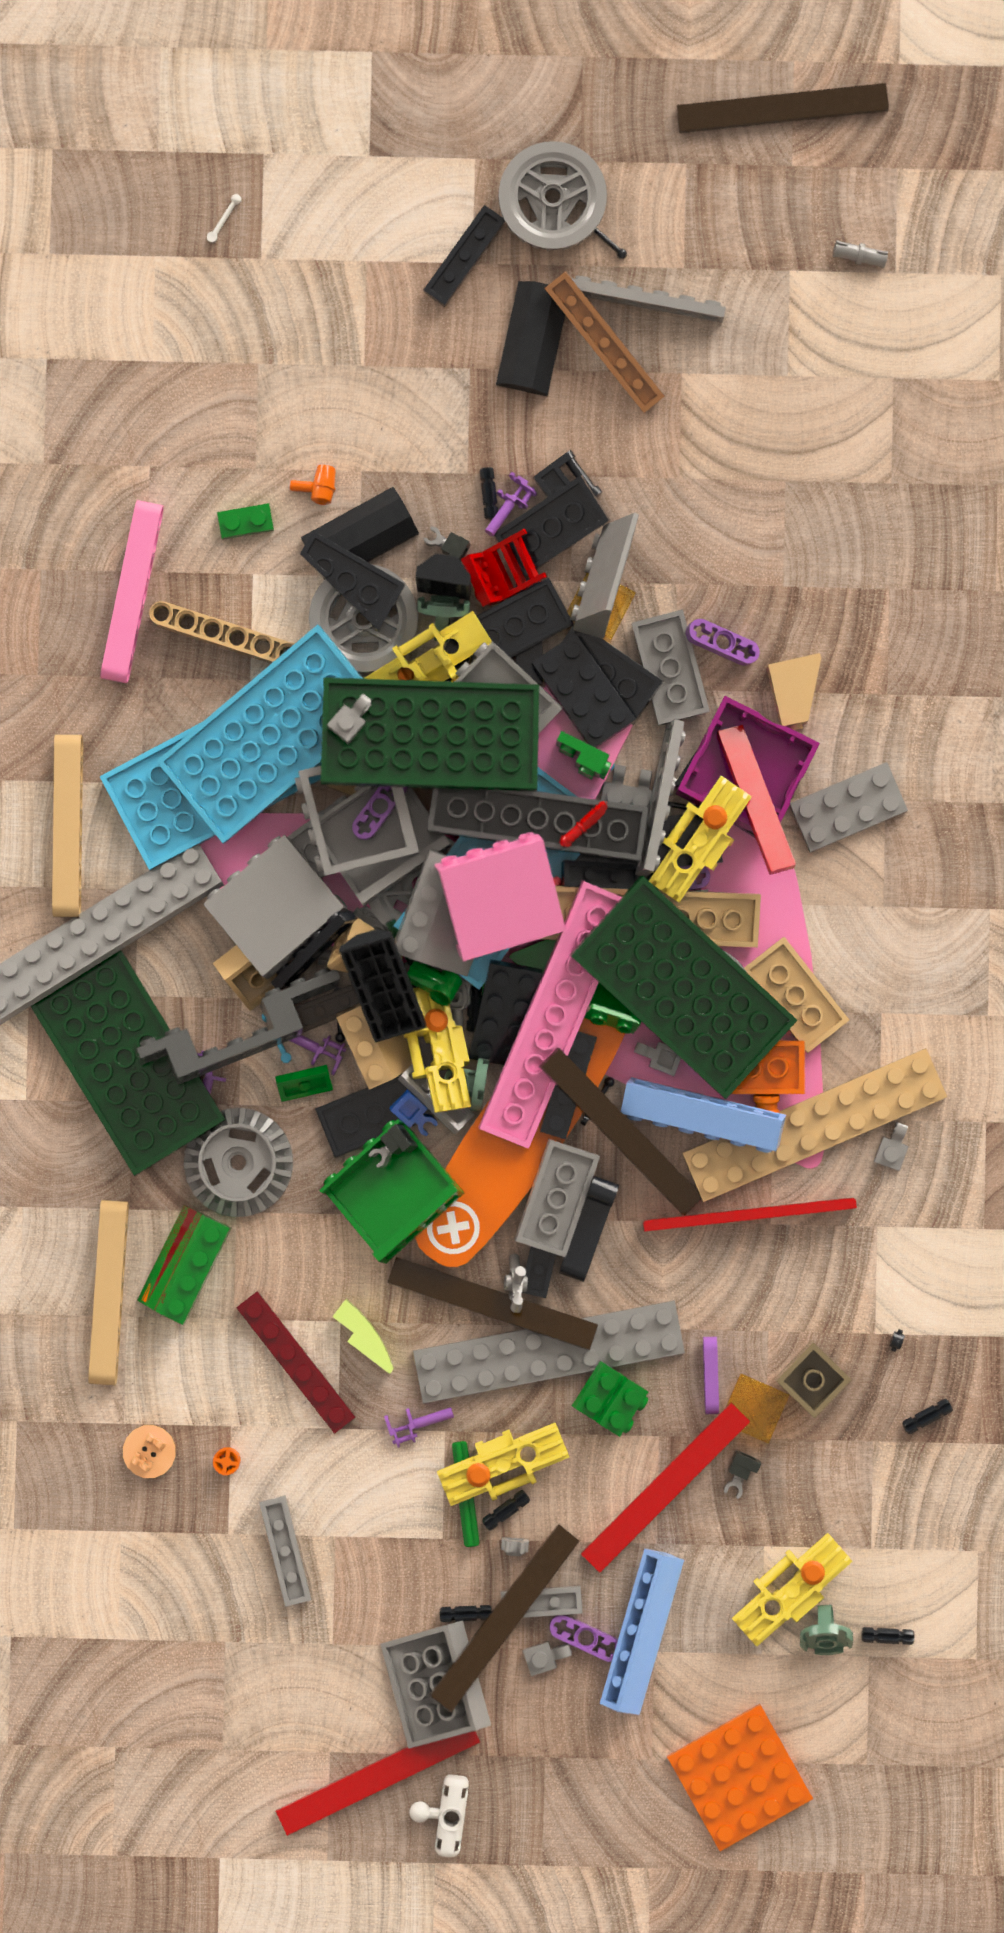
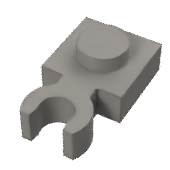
M502 1537L501 1550H504L506 1555L522 1556V1554L528 1552L529 1539Z

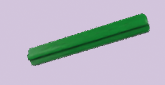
M466 1441L452 1443L454 1464L469 1458ZM474 1497L459 1503L465 1547H476L480 1544Z

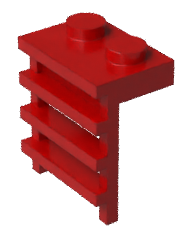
M526 529L520 530L483 552L469 554L461 558L464 567L471 576L475 597L482 607L499 604L547 577L545 572L538 574L523 542L522 536L527 534ZM511 542L514 543L530 578L528 581L525 580L509 545ZM499 549H501L517 583L515 588L497 552Z

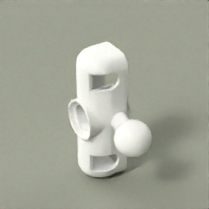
M450 1774L444 1778L440 1808H430L425 1802L419 1801L415 1802L409 1811L411 1819L418 1823L425 1822L428 1818L438 1819L435 1851L443 1857H455L460 1852L469 1781L465 1776ZM445 1785L449 1786L448 1796L444 1795ZM462 1788H466L465 1798H461ZM449 1811H453L458 1814L459 1819L455 1822H449L445 1819L444 1815ZM438 1838L442 1839L441 1849L437 1847ZM455 1841H459L457 1851H454Z

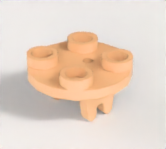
M143 1425L134 1429L128 1435L123 1445V1459L127 1468L142 1478H156L165 1474L172 1466L176 1457V1444L172 1436L165 1429L155 1425ZM144 1446L147 1447V1451H143L142 1448ZM152 1452H155V1453H156V1456H155V1457H153V1456L151 1455Z

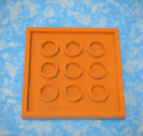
M761 1704L754 1706L667 1756L719 1851L726 1849L813 1799Z

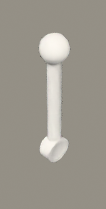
M235 194L231 197V203L213 232L207 234V239L210 243L217 241L218 232L235 205L241 202L239 195Z

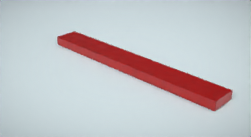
M843 1198L644 1220L642 1223L643 1231L645 1232L856 1209L857 1205L856 1199Z
M731 1402L581 1552V1555L600 1573L750 1423V1420Z
M471 1731L413 1748H408L407 1746L277 1809L276 1814L288 1836L480 1743V1739L476 1731Z

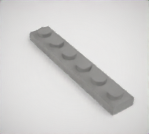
M585 276L572 278L588 298L723 323L726 307L721 306V303L717 301L706 300L705 303L696 302L695 298L686 295H680L679 298L669 297V293L659 290L648 293L643 292V288L629 285L627 288L617 287V283L611 281H602L600 284L591 282V278Z
M674 719L665 728L646 820L641 861L637 863L635 875L646 877L656 871L659 866L660 856L657 855L658 849L664 841L665 831L663 830V825L670 813L668 800L675 789L673 776L674 771H677L681 759L678 756V751L686 735V732L683 731L684 721Z

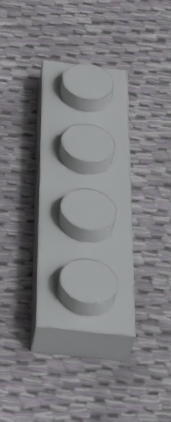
M286 1495L259 1502L285 1607L312 1600Z

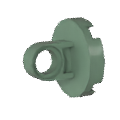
M431 595V601H425L423 596L417 599V611L422 614L436 616L435 626L440 631L450 625V617H462L470 613V602L465 600L462 604L459 603V597Z
M479 1058L477 1070L464 1069L469 1097H472L471 1111L481 1112L489 1059ZM450 1069L446 1072L444 1080H449L452 1076Z
M818 1605V1624L806 1627L800 1632V1647L806 1652L808 1648L815 1649V1654L817 1655L840 1654L844 1652V1647L846 1646L851 1649L853 1647V1632L843 1625L834 1624L832 1605Z

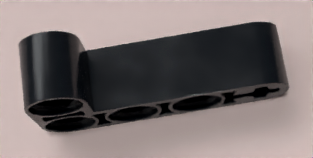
M593 1176L559 1274L582 1282L585 1281L610 1208L615 1200L619 1184Z

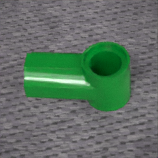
M416 960L413 961L407 973L411 984L428 992L431 999L442 1006L450 1005L462 985V980L456 973L447 970L440 972Z

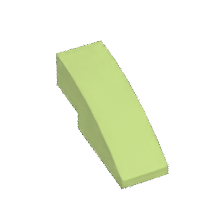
M346 1299L333 1315V1318L353 1332V1335L347 1342L390 1374L394 1367L381 1337L363 1313Z

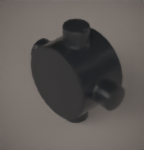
M898 1329L897 1332H893L889 1345L892 1347L891 1351L896 1352L897 1349H901L905 1334H902L903 1330Z

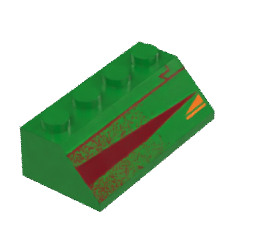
M184 1204L137 1301L157 1313L184 1325L232 1227Z

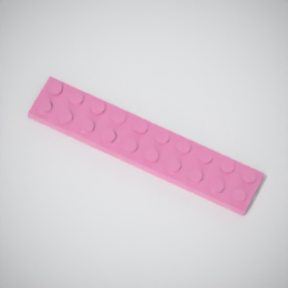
M585 881L581 882L564 922L566 931L560 932L542 978L482 1117L479 1129L529 1149L556 1085L539 1066L556 1048H560L568 1056L599 983L570 954L622 898L621 896Z

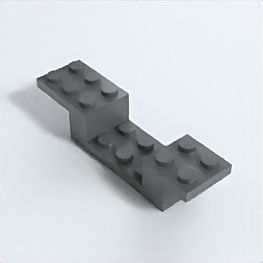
M325 968L314 974L315 977L305 981L304 978H300L291 982L290 987L281 991L280 988H275L266 992L265 997L262 998L260 1008L270 1030L267 1027L252 1032L253 1036L246 1040H243L242 1037L227 1042L228 1046L221 1050H218L217 1047L210 1048L202 1052L203 1056L199 1058L187 1028L181 1030L180 1027L165 1032L166 1036L164 1038L156 1040L155 1037L140 1042V1047L137 1048L136 1053L139 1064L141 1066L166 1056L175 1081L179 1085L301 1036L303 1026L294 1004L338 987L341 979L337 970L330 971L329 968Z

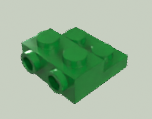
M561 731L557 738L556 746L559 747V752L570 758H573L574 755L578 756L575 767L579 768L578 774L590 780L594 776L604 780L612 764L608 762L609 754Z
M600 1361L573 1402L572 1407L620 1437L622 1433H628L634 1423L632 1417L636 1411L643 1410L647 1405L648 1397L646 1396L648 1391Z

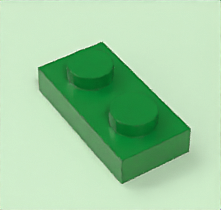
M269 503L217 512L222 539L274 531Z
M327 1065L275 1076L281 1102L333 1091Z

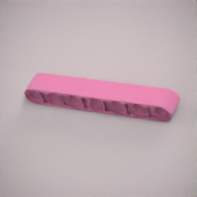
M136 501L101 668L102 679L128 683L163 517V505Z

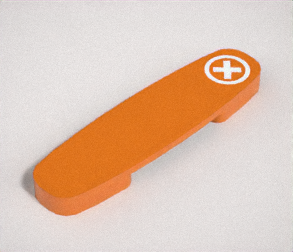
M583 1018L578 1031L597 1037L586 1076L598 1087L613 1061L625 1033H621L616 1028L607 1025H596L591 1020ZM489 1101L486 1103L445 1168L448 1174L464 1191V1194L415 1237L419 1248L428 1257L446 1267H459L468 1263L519 1205L533 1186L548 1139L561 1143L565 1141V1139L540 1132L548 1104L528 1149L478 1128ZM577 1106L567 1136L583 1113Z

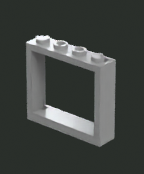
M321 766L298 771L300 777L295 778L298 794L304 793L306 803L301 804L305 820L311 819L313 829L308 830L311 845H317L319 855L314 856L318 872L324 871L325 876L419 852L403 787H391L406 847L331 866L308 778L320 775Z

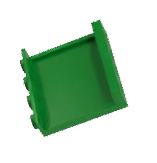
M399 1119L388 1122L382 1128L383 1133L376 1139L371 1138L362 1147L364 1150L357 1156L353 1155L348 1158L343 1164L344 1168L337 1174L333 1173L323 1182L324 1186L320 1189V1192L326 1194L374 1251L373 1256L377 1261L387 1264L464 1194V1191L411 1128ZM395 1124L403 1125L418 1147L411 1153L392 1154L385 1167H377L376 1165L382 1160L381 1154L370 1157L369 1153L374 1149H381L386 1146L380 1137L388 1132Z

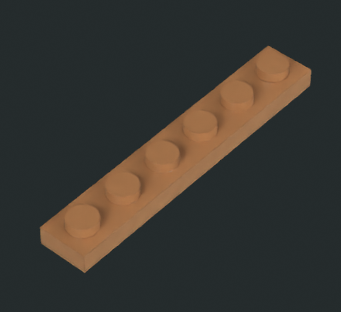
M566 271L545 287V290L644 413L665 397Z

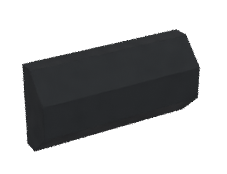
M518 281L496 386L548 396L565 319V313L545 290V287L549 284L536 281Z
M394 487L313 530L367 562L419 534L411 515ZM313 531L301 537L304 545Z
M435 553L417 566L415 575L417 592L454 596L470 600L471 576L458 557Z
M374 929L355 935L340 946V955L375 1043L426 1028V1021L390 931Z

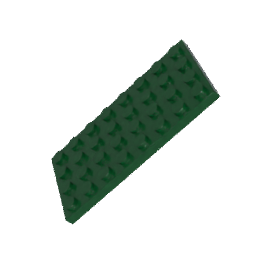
M324 677L321 785L537 791L539 685ZM364 694L371 700L372 704L361 717L366 724L351 742L347 744L331 731L327 724L344 705L352 709L356 701Z
M641 876L570 954L579 965L724 1099L729 1097L798 1021L644 876Z
M122 950L31 1006L134 1176L139 1175L226 1120L200 1077L177 1085L166 1056L140 1066L136 1056L140 1042L155 1037L156 1040L164 1038L166 1036L165 1032L171 1029Z

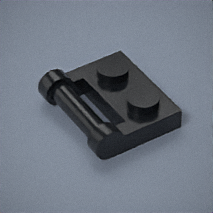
M572 450L563 454L533 477L544 494L549 497L570 483L560 469L567 465L576 478L580 475L584 477L596 498L602 494V490L599 486L595 487L574 459L576 456Z

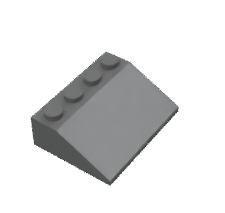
M632 513L603 525L601 534H595L592 549H595L596 552L594 558L588 557L585 572L589 573L587 582L581 581L577 595L582 597L580 606L574 605L570 619L575 621L574 631L604 639L639 514Z
M428 849L396 935L395 943L399 954L467 976L473 959L463 961L458 955L456 947L458 943L439 872L435 868V864L441 863V859L448 857V855Z
M463 1621L381 1644L408 1748L491 1726L479 1678L475 1680L452 1712L447 1711L429 1696L469 1643Z

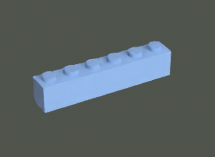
M633 1077L626 1084L621 1112L627 1115L628 1119L634 1121L646 1119L653 1121L652 1124L655 1126L668 1127L670 1125L678 1127L680 1132L693 1134L695 1131L703 1133L704 1137L708 1139L719 1140L723 1138L730 1140V1143L736 1146L748 1144L756 1146V1150L765 1153L776 1151L779 1147L786 1118L785 1114Z
M644 1548L601 1697V1705L617 1712L640 1715L684 1559L666 1552Z

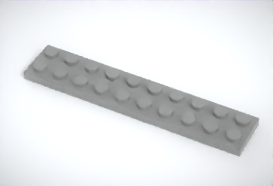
M200 844L149 870L80 913V917L72 918L0 963V1025L202 900L213 890L224 886Z
M675 1300L581 1318L598 1324L590 1351L526 1329L413 1350L423 1404L595 1370L600 1361L610 1367L683 1354L685 1351Z

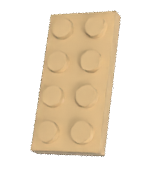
M785 937L781 938L744 967L746 972L798 1020L789 1031L797 1041H805V1051L807 1053L849 1021V1018Z

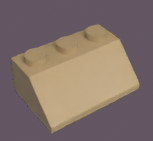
M237 945L213 963L223 979L249 1011L261 1003L266 992L275 989L271 982L278 975L275 973L270 979L262 977Z
M360 1003L336 1013L338 1023L369 1090L396 1078L412 1065L409 1046L404 1035L375 1043Z

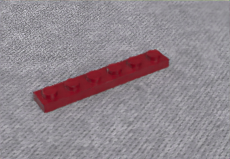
M258 1291L236 1307L334 1434L356 1417Z

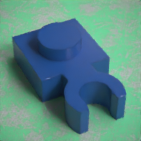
M408 1089L390 1107V1111L409 1128L416 1123L419 1132L424 1136L428 1135V1131L423 1128L426 1122H431L434 1126L438 1125L433 1115L424 1114L428 1108Z

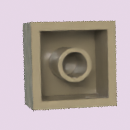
M812 1341L774 1378L814 1418L852 1380Z

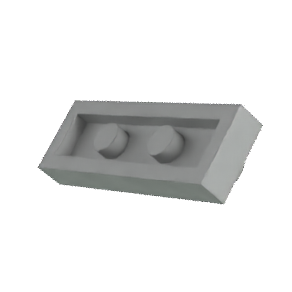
M411 1065L398 1080L448 1129L456 1134L475 1114L469 1108L434 1113L427 1078L413 1079L412 1073L414 1069L413 1065Z
M581 1586L544 1588L522 1618L583 1614ZM501 1591V1599L507 1591Z

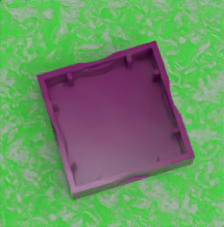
M724 696L675 795L700 807L720 776H723L735 785L718 741L717 732L743 725L781 823L796 788L804 777L820 743L787 726L773 723L759 712ZM743 809L734 824L753 833L745 809Z

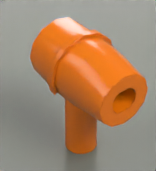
M318 465L313 482L291 480L290 490L311 492V500L316 504H330L335 492L336 469L329 465Z

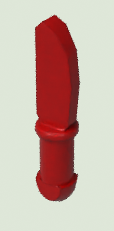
M601 801L580 822H577L569 832L562 835L560 845L562 847H569L582 833H586V830L604 815L607 803Z

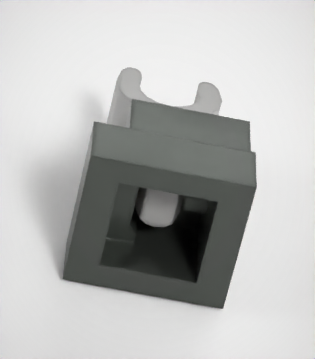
M430 527L431 531L437 534V537L433 541L424 538L423 540L428 546L440 547L442 553L456 556L460 561L461 558L465 557L471 547L470 541L453 532L446 539L436 527Z
M395 1124L380 1137L386 1146L381 1149L372 1150L369 1156L375 1157L380 1153L382 1160L376 1166L383 1168L388 1164L392 1154L411 1153L418 1145L403 1125Z
M736 1449L728 1468L729 1473L734 1474V1477L725 1484L724 1493H727L731 1486H736L738 1488L736 1498L739 1499L743 1493L742 1484L744 1479L748 1480L751 1471L758 1472L761 1461Z

